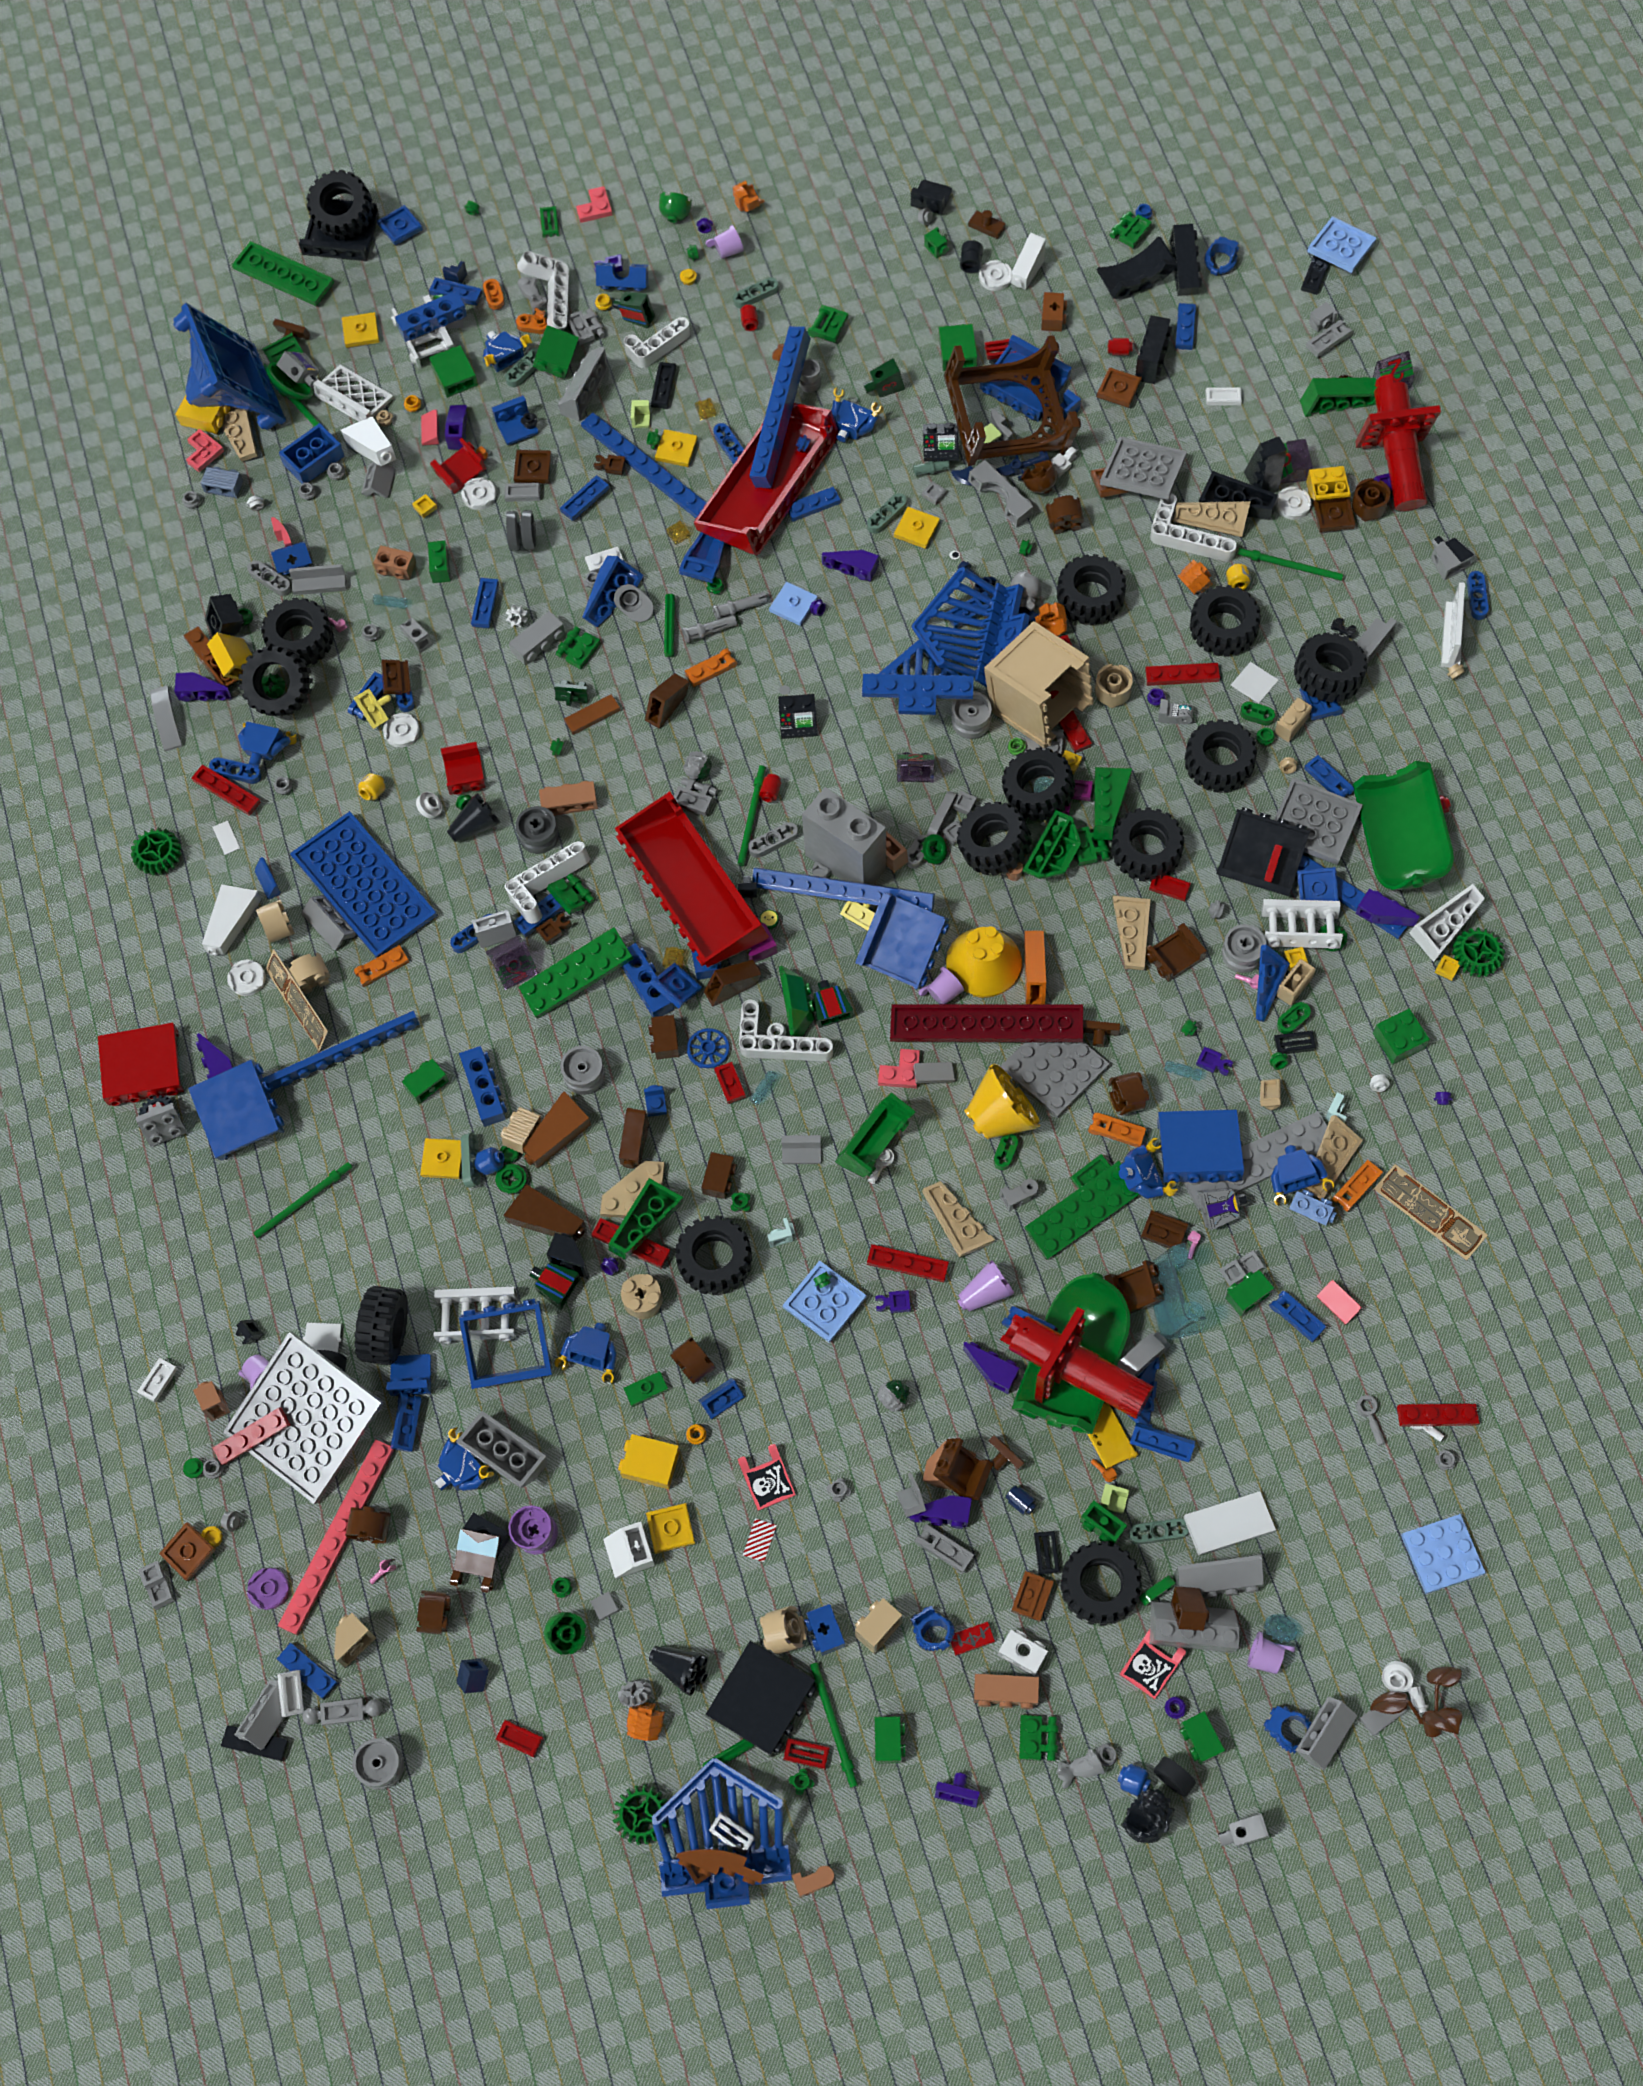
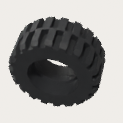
M332 170L330 174H322V178H317L314 181L315 185L310 186V194H307L306 198L308 201L306 204L311 219L326 236L330 235L334 239H337L338 236L340 239H346V236L350 238L355 237V233L358 232L360 234L363 232V227L367 228L369 225L368 219H372L373 214L371 211L374 210L371 194L362 180L350 171L346 173L345 170H339V172ZM340 194L354 196L353 204L346 213L338 216L327 214V206L335 196Z
M1086 554L1082 558H1079V556L1074 558L1073 562L1069 561L1065 568H1062L1058 577L1057 599L1058 603L1064 605L1066 616L1070 615L1071 620H1078L1081 624L1089 623V625H1095L1097 622L1099 624L1105 623L1106 619L1108 621L1114 618V614L1117 615L1120 612L1125 599L1126 578L1121 567H1117L1116 562L1113 560L1109 561V558L1105 556L1098 557L1097 554H1093V556ZM1085 582H1095L1102 585L1107 592L1099 597H1087L1080 594L1076 587Z
M1219 585L1215 589L1209 588L1206 590V593H1201L1194 602L1190 619L1191 636L1194 640H1197L1196 644L1199 647L1203 646L1204 651L1208 653L1211 651L1213 655L1217 656L1219 654L1229 656L1232 653L1237 655L1240 654V650L1242 652L1247 650L1257 637L1261 621L1260 607L1257 605L1255 598H1250L1251 594L1247 591L1243 592L1242 588H1232V585H1226V587ZM1217 613H1228L1235 616L1241 624L1235 628L1225 629L1213 624L1209 618Z
M292 598L289 601L286 599L283 600V603L274 605V609H270L267 612V617H264L262 621L261 632L266 647L275 646L291 649V651L297 652L300 658L307 662L306 667L311 663L312 665L316 664L318 659L322 660L325 657V652L328 653L331 649L330 645L333 644V629L324 609L315 601L311 600L309 602L306 598L301 600ZM298 625L312 627L310 633L303 639L297 641L283 639L285 633L292 627Z
M1329 632L1322 635H1314L1308 638L1300 648L1294 665L1295 679L1298 685L1301 684L1300 688L1304 692L1307 691L1311 697H1317V700H1327V702L1347 700L1358 692L1368 669L1367 657L1363 654V649L1358 647L1354 640H1349V637L1345 635L1342 637L1338 633L1330 634ZM1319 663L1332 664L1342 672L1327 670Z
M275 646L263 647L262 650L254 651V655H249L246 658L248 662L242 664L241 667L244 670L243 674H239V679H242V684H239V688L244 691L242 696L244 700L249 701L248 705L251 708H255L257 712L268 716L290 715L294 711L300 710L302 703L308 701L307 694H311L312 691L309 685L310 683L313 684V678H309L311 670L306 667L307 662L300 658L297 652ZM273 664L282 665L287 670L290 678L288 691L283 697L278 699L269 697L262 686L263 674Z
M1217 719V722L1211 720L1207 721L1206 725L1201 724L1197 730L1191 733L1185 752V768L1188 770L1189 777L1191 779L1195 778L1194 782L1197 785H1203V789L1208 790L1210 788L1213 789V792H1219V790L1229 792L1231 788L1236 790L1240 787V784L1244 785L1248 778L1251 777L1257 758L1256 741L1253 737H1250L1251 733L1247 729L1243 730V726L1239 723L1236 725L1231 720H1228V722H1224L1223 719ZM1212 747H1224L1231 750L1238 760L1229 765H1218L1208 760L1204 752Z
M1042 747L1036 748V750L1028 749L1025 753L1016 755L1017 758L1009 762V767H1005L1004 775L1002 776V788L1008 804L1016 807L1024 819L1029 817L1033 821L1039 818L1041 821L1046 820L1050 816L1052 818L1056 810L1063 812L1065 805L1069 806L1071 803V798L1075 794L1074 788L1076 787L1066 758L1062 757L1057 751L1053 753L1052 749L1046 748L1043 750ZM1047 775L1054 778L1053 783L1042 792L1028 793L1023 790L1026 783L1036 776Z
M991 802L984 803V806L980 807L979 805L975 807L976 810L970 811L967 814V818H963L960 823L961 827L957 831L958 848L967 864L974 871L981 872L984 875H989V873L999 875L1000 872L1004 874L1009 872V869L1016 868L1019 862L1022 863L1025 859L1024 855L1029 853V846L1032 842L1031 832L1022 814L1016 807H1012L1008 803L1002 805L1001 802H994V804H991ZM997 830L1008 831L1006 837L999 844L992 847L980 846L983 839L991 832Z
M1146 807L1145 810L1138 808L1135 809L1134 813L1128 812L1125 814V818H1121L1118 821V825L1115 826L1111 853L1116 866H1120V871L1124 874L1127 872L1129 874L1128 877L1132 879L1137 877L1139 881L1149 879L1151 882L1158 875L1162 879L1163 876H1166V873L1168 875L1173 873L1180 863L1184 848L1182 827H1178L1179 822L1175 818L1172 820V815L1166 812L1164 814L1161 809L1157 808L1156 810H1151V807ZM1139 835H1153L1163 842L1165 849L1157 854L1146 855L1135 850L1130 841Z
M717 1215L715 1219H710V1216H705L703 1221L696 1219L693 1221L694 1225L692 1227L687 1225L684 1228L685 1233L680 1234L678 1238L679 1243L676 1244L675 1248L677 1266L685 1283H689L690 1287L695 1291L700 1289L702 1294H707L709 1291L712 1292V1295H718L719 1291H723L726 1294L729 1292V1288L733 1287L736 1289L739 1287V1282H744L747 1278L746 1273L750 1272L752 1261L750 1241L746 1232L742 1231V1227L738 1223L734 1225L733 1221L729 1218H726L724 1221L722 1216ZM721 1241L729 1245L733 1253L730 1262L717 1270H708L699 1266L695 1255L698 1249L707 1242Z
M372 1286L364 1293L360 1309L358 1310L354 1342L355 1354L360 1361L391 1365L398 1359L404 1343L408 1320L407 1295L401 1289Z
M1096 1541L1090 1542L1087 1546H1080L1066 1561L1060 1583L1063 1593L1062 1598L1068 1604L1070 1612L1077 1614L1076 1617L1081 1621L1082 1619L1087 1620V1624L1094 1625V1623H1099L1100 1626H1106L1107 1623H1118L1120 1619L1126 1618L1136 1606L1142 1589L1141 1571L1137 1568L1136 1560L1131 1559L1130 1553L1127 1550L1122 1551L1119 1545H1108V1541H1102L1101 1544H1097ZM1103 1565L1117 1573L1120 1578L1121 1588L1113 1600L1098 1602L1089 1598L1084 1593L1081 1579L1083 1573L1089 1567Z

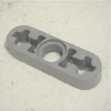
M255 560L248 564L247 569L250 576L276 594L286 596L291 592L289 581L262 562ZM267 576H274L273 580L265 581Z
M951 791L946 793L929 827L927 836L931 834L940 835L952 811V805L957 797L956 793Z
M788 822L752 840L749 843L750 855L754 858H760L792 842L798 836L797 826L794 823ZM786 830L793 831V834L786 833ZM774 836L779 840L777 843L771 844L768 842V839ZM754 846L760 848V851L754 849Z

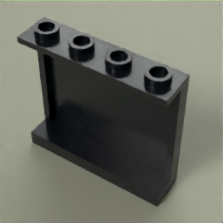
M331 199L327 206V214L338 216L346 213L351 208L354 200ZM373 203L374 210L371 211L373 216L371 220L368 219L369 225L367 228L363 227V232L360 234L358 232L355 233V237L352 238L346 236V239H340L338 236L337 239H334L330 235L326 236L317 228L310 217L305 238L299 241L302 255L367 262L379 218L377 204Z
M1242 807L1241 810L1237 809L1216 874L1289 897L1310 831L1307 830V826L1296 824V827L1288 825L1289 821L1278 818V821L1270 819L1271 815L1260 812V815L1252 814L1253 810L1245 807ZM1275 845H1280L1283 848L1272 882L1270 883L1265 881L1264 878Z
M749 1641L705 1715L711 1721L719 1723L772 1758L774 1753L778 1755L784 1744L781 1741L785 1734L789 1736L795 1726L793 1724L795 1717L802 1715L806 1707L803 1704L807 1697L811 1699L817 1687L814 1685L816 1683L808 1675Z

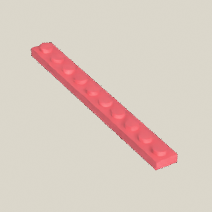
M375 1439L283 1614L278 1627L298 1636L348 1540L345 1534L351 1507L363 1509L367 1504L395 1450L391 1449V1446Z

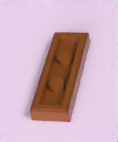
M612 694L564 718V722L574 735L621 710Z

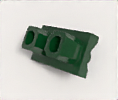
M561 680L560 683H555V700L566 701L567 706H571L572 702H588L586 682H578L577 685H572L568 680Z

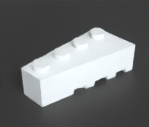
M1472 884L1416 924L1409 933L1434 962L1485 898Z

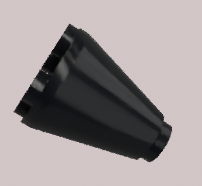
M477 793L449 826L450 829L447 830V833L454 842L462 841L495 827L500 823V820L491 812L492 808L489 804L484 802Z
M655 1646L650 1652L649 1661L652 1662V1665L677 1688L689 1696H692L700 1683L703 1684L707 1679L708 1672L705 1670L709 1657L702 1653L666 1646Z

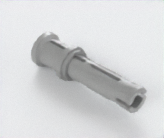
M761 592L734 602L728 600L725 604L713 605L712 609L716 620L728 615H735L737 611L767 603V598H762L765 596V593Z
M731 615L706 624L696 623V626L687 629L684 627L682 628L685 642L690 643L691 640L697 638L703 639L707 634L737 626L735 616Z

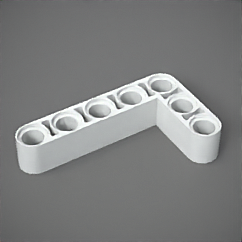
M526 251L520 258L517 268L523 274L548 281L547 325L564 331L567 326L569 268L565 262Z
M1171 493L1169 499H1160L1150 539L1154 544L1224 562L1234 559L1237 545L1234 540L1171 524L1177 498Z
M580 841L574 842L506 882L505 889L511 902L528 923H537L542 918V913L533 895L547 888L548 884L564 878L590 861L584 843Z
M750 999L742 1004L739 1047L742 1056L746 1058L828 1061L833 1057V1044L827 1038L758 1035L760 1020L758 1003ZM749 1009L755 1010L753 1013H747ZM749 1026L754 1028L751 1031L745 1030ZM746 1044L753 1045L751 1048H744ZM765 1045L772 1046L770 1049L763 1048ZM784 1046L791 1047L789 1050L782 1049V1047ZM803 1047L810 1048L808 1051L801 1050V1048ZM824 1047L829 1049L827 1052L820 1051Z

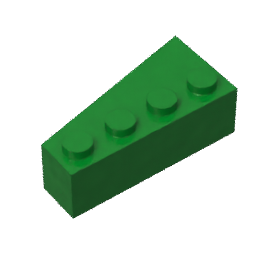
M649 1178L609 1242L608 1250L626 1260L683 1204V1197Z

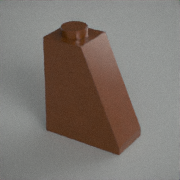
M674 673L650 692L645 721L660 729L686 697L689 681Z
M752 959L715 970L704 990L712 1007L755 986L762 975L760 968Z
M626 1109L619 1161L621 1165L629 1169L638 1167L641 1164L649 1129L647 1113L644 1110Z

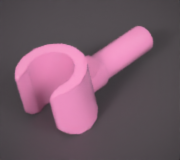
M328 617L330 623L335 626L338 632L348 628L342 618L335 621Z
M1239 974L1235 975L1236 979L1249 983L1253 989L1258 988V974L1252 979Z
M1192 1230L1187 1239L1192 1242L1187 1257L1192 1260L1195 1248L1201 1238V1235Z
M391 1559L380 1562V1570L369 1581L371 1584H374L385 1572H392L396 1569V1565L388 1567Z

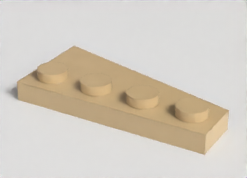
M231 407L228 414H225L222 425L226 436L242 462L257 457L248 410Z
M1250 502L1177 503L1173 522L1242 537Z
M1113 896L1112 900L1125 969L1144 970L1150 899Z
M1336 1115L1331 1116L1316 1155L1322 1161L1328 1173V1179L1333 1182L1338 1178L1363 1141ZM1320 1179L1321 1183L1304 1189L1314 1193V1198L1321 1200L1331 1188L1332 1184L1330 1182L1324 1185L1327 1192L1322 1188V1179Z
M941 1181L923 1188L922 1193L959 1258L994 1243L995 1239L983 1230L984 1227L969 1215L970 1212L957 1202V1198Z

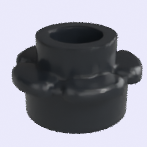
M525 413L521 418V423L527 429L536 427L538 422L536 414Z

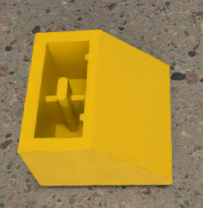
M1344 466L1309 469L1306 484L1309 496L1312 499L1323 500L1350 497L1351 494Z

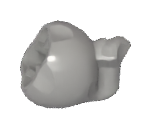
M1021 571L1013 577L1010 586L1020 584L1024 587L1020 607L1033 611L1036 606L1034 604L1035 600L1039 598L1042 592L1040 581L1030 573Z

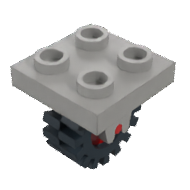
M159 1095V1098L153 1096V1100L147 1099L148 1103L144 1102L142 1104L143 1107H140L139 1116L136 1117V1121L150 1147L187 1133L184 1123L168 1096L163 1097V1095Z

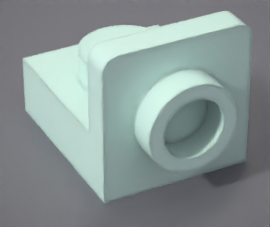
M1336 1094L1326 1115V1120L1330 1121L1331 1116L1336 1115L1341 1121L1346 1122L1347 1117L1341 1114L1345 1103H1342L1344 1095Z
M783 1218L784 1230L775 1229L770 1234H767L770 1248L793 1241L792 1235L795 1234L792 1222L788 1223L787 1218Z

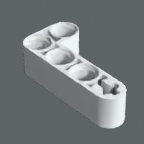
M684 317L677 318L644 342L636 335L626 336L624 338L626 355L640 368L650 366L690 337L688 319Z

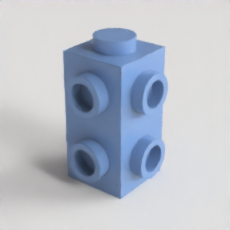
M1305 1189L1302 1192H1296L1289 1208L1290 1210L1326 1226L1329 1222L1333 1223L1337 1213L1334 1212L1336 1207L1332 1206V1201L1323 1197L1321 1200L1313 1197L1314 1193Z

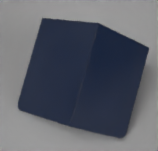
M460 261L458 266L451 265L450 268L444 266L442 269L444 279L462 284L467 276L464 261Z
M480 1658L461 1660L456 1682L465 1694L483 1692L489 1669Z

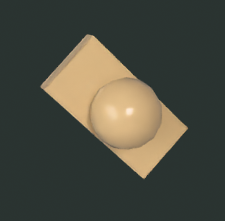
M1280 1079L1261 1081V1107L1264 1106L1268 1110H1275L1281 1105Z

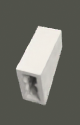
M1033 233L1029 234L1011 272L1012 285L1024 290L1027 289L1044 262L1045 238Z

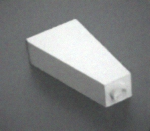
M372 416L341 429L347 446L379 466L396 460L390 442Z
M221 884L202 942L208 954L214 956L218 954L225 955L261 901L256 890Z

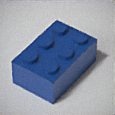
M320 423L279 452L283 465L302 484L310 482L328 469L330 464L336 463L345 457L341 444Z

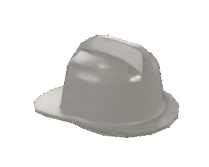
M626 584L616 590L614 594L615 605L626 616L637 622L646 621L653 613L652 601L639 588Z

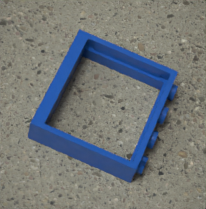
M527 1299L523 1301V1304L515 1305V1302L503 1304L501 1308L495 1309V1306L484 1307L483 1311L475 1312V1309L463 1311V1314L460 1315L459 1322L472 1389L552 1375L553 1370L540 1301ZM535 1309L545 1365L478 1376L468 1321Z

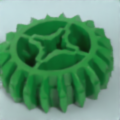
M160 827L156 831L151 828L150 832L144 830L143 836L138 835L139 840H133L134 846H131V857L133 863L140 871L143 870L146 874L150 872L153 876L156 872L162 875V871L165 870L169 873L168 868H175L174 863H179L178 857H181L180 850H182L180 841L174 833L169 832L166 828L163 831Z
M1479 927L1476 928V931L1470 928L1468 932H1462L1461 936L1459 935L1453 944L1452 955H1454V959L1459 961V968H1464L1463 973L1470 972V977L1474 973L1477 974L1478 978L1482 974L1485 977L1489 973L1494 974L1504 961V943H1499L1500 937H1493L1494 932L1487 933V928L1483 932Z
M638 1785L634 1787L635 1793H632L628 1788L626 1790L629 1794L627 1798L623 1794L620 1795L623 1803L615 1802V1805L620 1810H613V1814L619 1816L613 1819V1823H620L616 1827V1831L624 1830L621 1834L623 1839L630 1835L628 1838L629 1843H632L636 1838L638 1846L641 1845L642 1839H644L646 1845H649V1837H652L654 1842L657 1841L654 1828L644 1833H638L639 1829L641 1830L644 1824H652L653 1815L649 1811L652 1800L659 1809L668 1800L666 1798L660 1800L663 1795L662 1792L654 1795L655 1787H652L647 1792V1785H643L642 1792H640ZM646 1798L638 1807L629 1806L635 1799ZM641 1810H645V1814L650 1819L642 1818L640 1821L635 1812L638 1813ZM625 1811L634 1816L632 1830L626 1825ZM663 1823L662 1827L668 1829L669 1825Z

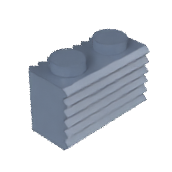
M217 466L213 468L206 467L201 486L205 493L237 498L243 479L241 474L234 469L228 471Z

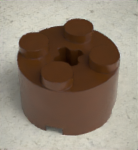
M1374 478L1362 480L1358 483L1351 505L1354 513L1365 522L1382 517L1387 510L1390 489L1381 480L1379 482L1375 481Z
M1073 495L1061 496L1053 499L1054 503L1051 505L1049 503L1046 505L1049 526L1054 534H1061L1067 529L1072 531L1081 529V524L1085 519L1079 497L1074 499Z
M1130 1072L1109 1079L1108 1087L1112 1086V1092H1109L1110 1099L1116 1112L1120 1111L1119 1115H1125L1145 1108L1146 1101H1149V1094L1143 1088L1140 1072Z
M692 1337L682 1343L670 1355L693 1384L699 1383L716 1369V1366Z
M351 1507L345 1536L360 1542L372 1541L373 1544H385L391 1513L383 1511L376 1513L375 1508L363 1507V1509Z
M421 1590V1595L424 1597L419 1599L417 1621H419V1626L421 1627H416V1632L442 1635L443 1632L448 1630V1617L445 1616V1613L450 1611V1595H447V1592Z

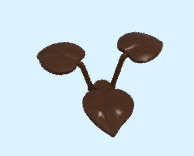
M1437 1667L1427 1673V1681L1435 1684L1434 1711L1424 1712L1423 1717L1420 1716L1412 1702L1407 1700V1694L1399 1691L1386 1692L1378 1696L1371 1704L1370 1711L1397 1714L1409 1706L1417 1717L1419 1724H1423L1426 1736H1440L1442 1730L1458 1735L1463 1720L1462 1712L1455 1708H1442L1438 1711L1439 1687H1451L1457 1684L1462 1677V1670L1454 1667Z

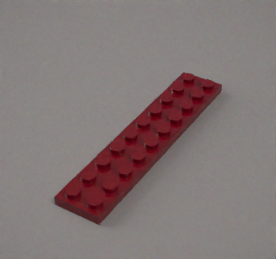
M891 1004L890 1042H1083V1004Z

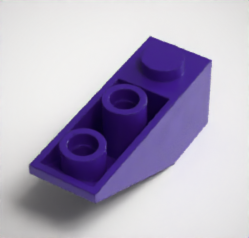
M450 405L445 424V440L448 450L461 449L463 447L459 440L461 438L466 442L467 405Z
M865 550L823 552L822 565L830 569L839 570L844 574L853 575L860 580L871 582L879 566V555Z
M194 672L176 673L174 692L179 701H223L232 699L229 688Z
M1370 888L1361 900L1355 913L1371 923L1415 926L1420 917L1413 910L1402 907L1397 901L1390 900L1379 891H1373Z
M197 1033L199 1041H196L199 1052H203L204 1057L201 1060L204 1068L209 1070V1074H206L208 1079L234 1068L231 1060L200 1033Z
M964 1342V1352L988 1384L1009 1394L1019 1374L1017 1364L1011 1360L1004 1361L992 1351L986 1352L981 1350V1347L976 1343Z
M950 1495L924 1504L926 1511L906 1518H910V1521L921 1523L924 1520L931 1521L930 1524L942 1526L944 1523L950 1524L955 1529H963V1527H968L972 1498Z

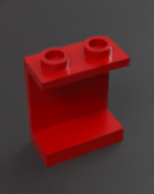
M463 438L459 439L463 447L441 465L435 459L430 462L434 472L454 494L462 489L467 481L477 477L487 469L483 463L485 461L484 457L479 452L476 454L474 446L469 441L466 443Z
M477 742L440 748L447 777L446 784L450 795H459L463 792L479 791L486 788Z

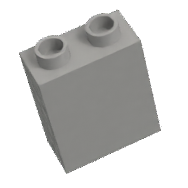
M825 787L802 813L805 856L814 862L818 861L830 869L831 874L840 880L874 885L887 869L886 827Z

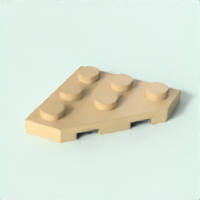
M644 1161L604 1193L601 1201V1217L625 1218L649 1178L663 1185L664 1162Z

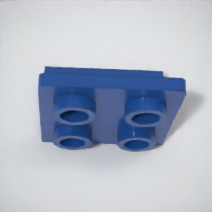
M524 395L492 407L494 420L507 445L539 433L537 427L527 429L521 423L523 415L529 413Z
M430 1354L398 1356L395 1363L391 1364L390 1382H387L386 1390L390 1396H399L401 1392L408 1395L431 1394Z

